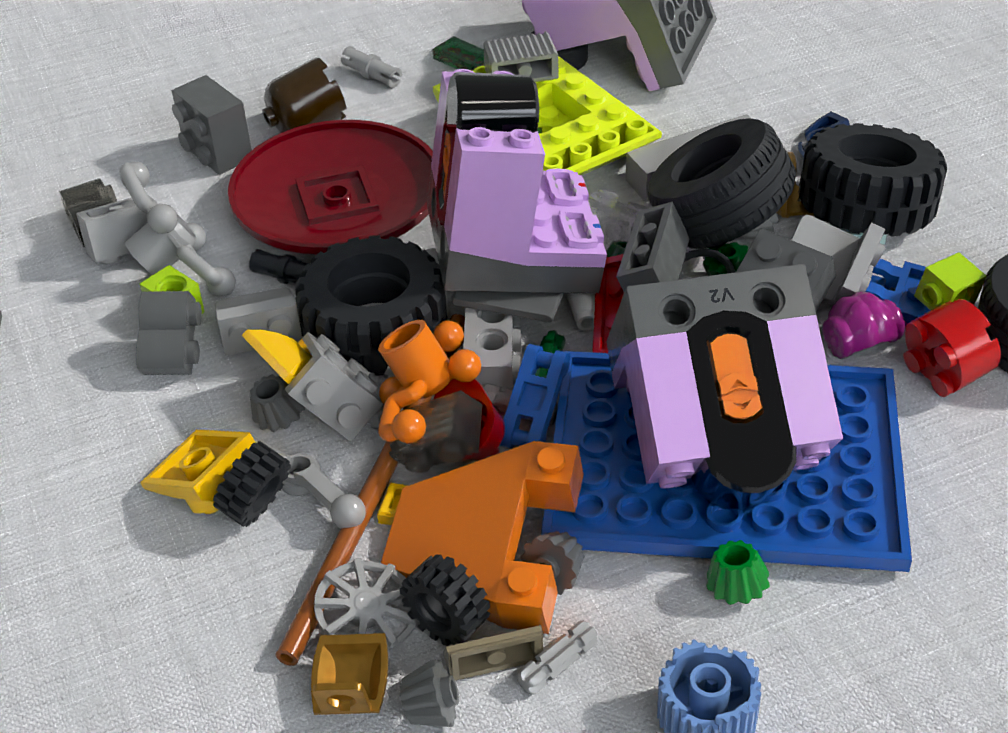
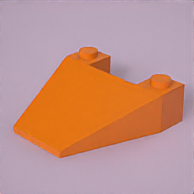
M533 441L403 487L381 563L394 565L395 570L407 578L430 556L434 557L438 554L442 555L443 559L447 556L453 558L456 567L460 564L464 565L467 568L465 574L469 578L474 574L479 580L475 584L477 588H484L487 595L483 599L490 602V609L487 610L490 612V615L486 620L503 628L516 630L541 625L543 633L549 634L558 594L552 566L515 561V556L527 507L576 512L584 475L579 447L576 445Z

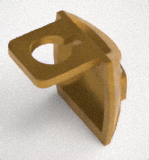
M385 633L320 635L313 659L311 676V697L314 715L380 713L388 677V647Z

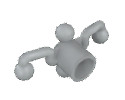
M129 162L123 164L119 171L122 183L127 188L136 206L148 215V222L125 241V245L133 257L151 275H154L168 265L172 266L180 259L206 281L208 290L213 295L226 296L234 290L236 283L232 271L224 267L214 269L196 253L206 242L204 229L199 224H186L170 205L157 204L148 197L144 187L149 183L150 173L143 163Z

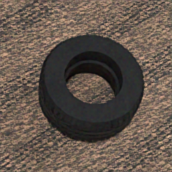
M738 119L723 123L699 134L669 155L651 177L648 188V200L652 207L669 202L674 203L690 238L688 248L705 249L715 247L749 233L773 216L791 195L795 184L796 170L772 126L758 119Z

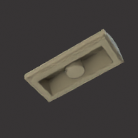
M541 625L446 646L443 653L449 676L452 675L455 681L522 666L531 660L537 662L535 656L543 651V630Z

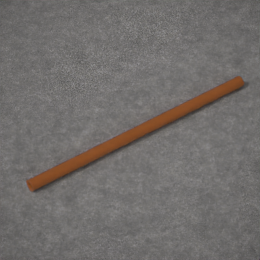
M461 314L452 315L450 321L458 323L464 332L465 317ZM455 351L445 352L449 359L455 353ZM432 396L420 399L404 407L403 410H415L423 416ZM399 440L385 442L357 496L363 501L366 508L364 521L355 527L341 528L276 652V658L283 664L289 666L297 665L318 624L314 613V599L319 584L329 570L332 571L349 562L408 444ZM331 584L323 598H331L336 587Z

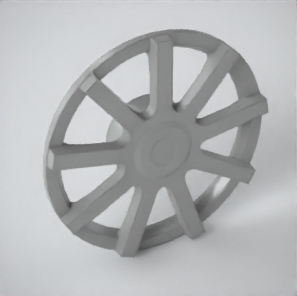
M356 558L353 562L341 565L332 571L329 570L319 584L314 599V613L319 627L325 635H336V632L349 622L358 626L357 634H366L367 628L377 626L381 633L386 634L388 650L398 646L412 633L417 623V618L411 620L407 614L408 612L387 605L389 602L404 598L400 594V589L386 594H382L381 590L389 578L402 587L401 583L406 579L405 576L395 570V566L390 563L385 565L373 561H362L361 558ZM364 571H373L381 574L373 587L367 585ZM355 572L359 586L358 589L353 588L340 577ZM331 584L348 596V598L323 597ZM346 608L347 613L330 625H327L322 609ZM383 616L401 620L407 625L395 637L383 620Z

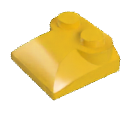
M247 329L241 335L288 384L312 358L302 338L297 342L292 337L289 338L276 332Z
M196 429L140 483L145 490L184 499L193 513L212 514L218 511L213 505L215 502L213 498L218 493L216 491L218 485L225 480L223 476L226 471L230 472L235 459H240L241 453L246 448L249 449L251 444L256 442L250 432Z

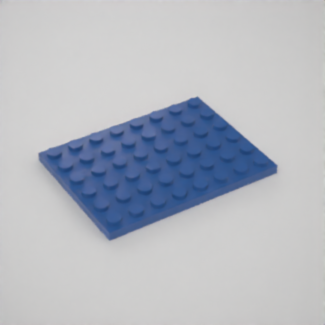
M565 351L570 353L571 359L568 372L563 378L560 388L553 443L576 445L579 447L584 475L576 512L544 509L541 535L555 531L560 533L568 532L570 536L577 538V543L583 547L582 550L712 559L719 545L727 544L728 541L737 542L742 540L745 544H752L763 562L899 572L910 571L912 555L893 369L827 365L843 439L830 450L831 454L820 459L819 465L815 467L793 470L791 464L773 466L772 482L767 492L756 502L736 507L723 506L711 501L700 491L695 477L686 478L687 483L685 485L673 488H660L659 482L646 484L631 396L627 392L626 387L614 388L609 354Z

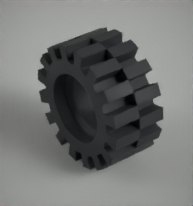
M261 441L251 444L249 449L246 448L241 453L240 459H235L230 472L226 471L223 476L225 480L218 485L216 489L218 493L213 498V501H215L213 503L214 507L241 526H250L251 522L254 523L258 520L260 513H265L270 502L273 503L276 499V493L283 488L284 484L282 482L288 478V471L291 469L290 461Z
M436 554L434 557H428L403 580L400 594L404 598L401 601L404 607L411 609L407 613L411 620L417 618L420 622L417 627L422 632L426 629L430 631L429 637L437 641L440 638L442 645L445 646L464 643L489 617L490 612L487 610L490 609V602L483 599L487 595L484 588L476 587L475 584L479 580L474 574L470 578L465 574L467 568L464 565L460 564L456 567L453 558L447 556L443 559L442 555Z

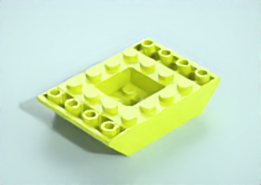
M559 56V78L535 82L539 97L538 128H542V133H539L545 151L543 171L548 169H568L578 172V175H584L625 157L627 152L649 145L662 138V132ZM479 66L473 72L486 73L485 66ZM441 83L432 86L438 103ZM529 83L522 84L525 94L527 92Z

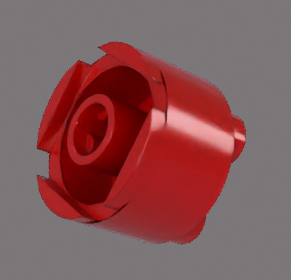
M957 299L953 302L950 300L906 325L905 340L908 351L904 352L903 359L911 372H921L931 381L934 391L939 396L946 397L997 368L1001 358V350L998 339L995 338L991 341L985 328L991 325L986 316L972 303L964 299Z

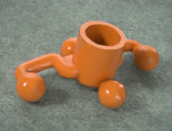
M414 320L395 329L380 343L378 351L395 375L394 377L387 378L379 387V397L384 407L378 433L384 441L392 442L399 440L406 444L419 441L426 432L424 417L415 410L408 409L401 412L400 410L420 399L437 394L453 379L461 382H471L480 374L481 360L474 351L468 349L458 350L450 359L445 354V352L457 350L464 342V332L458 323L450 320L442 321L435 327L432 333L424 320Z

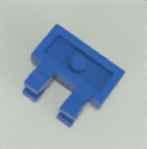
M879 259L876 266L873 267L872 273L883 277L872 275L865 292H870L881 300L894 302L901 310L905 326L931 311L914 296L926 267L905 261L903 268L892 265L884 259Z

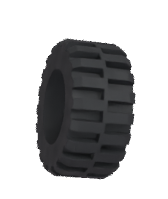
M853 123V125L848 126L839 124L834 128L827 127L822 129L808 141L804 154L798 194L802 204L809 213H813L815 218L827 221L830 225L839 229L844 228L848 229L851 233L860 234V232L864 233L868 226L873 223L884 228V234H889L891 237L900 236L905 232L912 234L919 229L925 228L937 215L947 173V163L939 148H935L933 143L928 140H922L920 136L914 133L908 134L903 132L902 129L894 127L890 129L877 124H873V126L864 125L863 123Z
M380 235L369 236V239L359 240V237L348 239V243L341 245L339 243L333 244L328 247L327 252L323 253L320 251L311 260V264L307 263L300 273V278L295 286V299L302 337L307 332L315 338H318L321 334L326 336L340 349L338 353L347 362L353 358L369 373H374L375 376L384 375L387 370L388 364L378 351V348L383 339L391 332L408 322L424 320L433 333L437 325L448 319L446 292L439 264L426 250L422 251L417 244L410 241L407 244L403 243L397 237L390 236L389 239H381ZM371 303H384L375 306H362Z

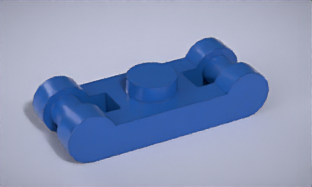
M528 344L503 419L505 434L500 446L513 449L515 445L521 446L533 441L546 442V433L561 384L569 369L570 353L556 350L555 353L545 352L542 346ZM539 367L549 369L546 378L535 376ZM522 418L533 421L529 432L519 429Z

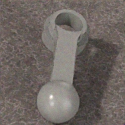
M305 453L293 454L286 458L290 461L291 469L288 471V478L282 482L284 484L282 488L284 492L293 496H303L311 493L330 511L332 521L339 528L355 527L364 521L366 508L363 501L355 495L345 494L321 472L320 464L317 460ZM298 468H306L305 470L300 472H293L294 475L290 474L292 471Z

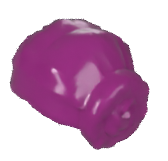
M857 292L852 296L840 298L828 313V319L823 323L822 334L833 356L845 359L855 352L873 347L879 343H893L901 339L905 332V321L903 320L900 308L894 302L881 300L870 292Z

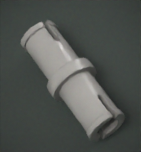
M352 46L346 47L342 52L343 55L350 57L349 60L341 57L342 65L361 72L364 78L369 80L376 79L391 88H395L401 80L393 77V75L402 77L401 69L382 62L379 56L374 54L367 55Z

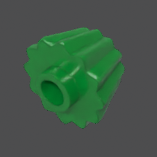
M742 540L737 542L728 541L727 544L719 545L718 550L713 554L706 573L708 579L706 587L714 592V598L717 600L724 599L729 605L737 602L748 604L752 599L762 598V591L770 587L767 579L769 571L758 551L753 548L752 544H745Z

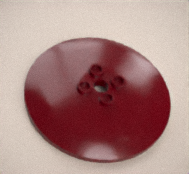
M332 120L303 125L277 134L264 141L239 162L231 175L228 185L230 208L238 224L252 237L272 247L290 252L317 255L320 251L323 253L327 252L328 247L333 244L339 243L341 245L348 243V239L359 237V240L369 239V236L380 235L381 239H389L390 236L398 238L417 226L429 214L427 200L433 151L415 135L384 123L366 120Z

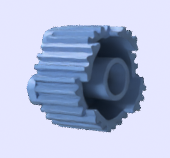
M695 639L692 640L691 645L684 642L681 649L675 647L673 649L672 661H666V667L661 670L658 684L657 718L659 719V727L664 728L663 733H755L761 700V682H758L759 668L754 667L753 658L747 659L746 651L738 652L733 650L732 653H729L727 647L719 650L717 645L714 644L712 648H708L706 643H698Z

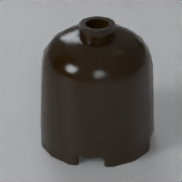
M316 57L275 78L267 85L264 92L266 108L262 109V114L270 128L276 126L282 133L307 124L346 118V115L341 112L347 109L341 89L336 80L329 82L323 72L328 67L320 58Z

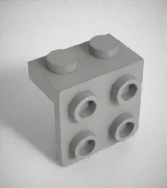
M805 215L801 218L791 240L830 255L833 258L837 276L823 301L834 306L842 297H849L857 292L866 291L871 281V277L866 275L870 265L876 266L885 249V245L880 243L885 229L871 223L861 238H858L811 215Z
M282 287L221 299L215 303L225 356L255 350L241 336L247 329L276 332L289 338L292 337L296 341L302 338L295 297L291 295L289 288Z
M307 332L302 339L312 358L285 390L289 396L351 442L383 406L382 401L375 392L379 387L368 377L370 373L353 358L347 362L338 353L340 349L326 336L321 334L318 338H315Z

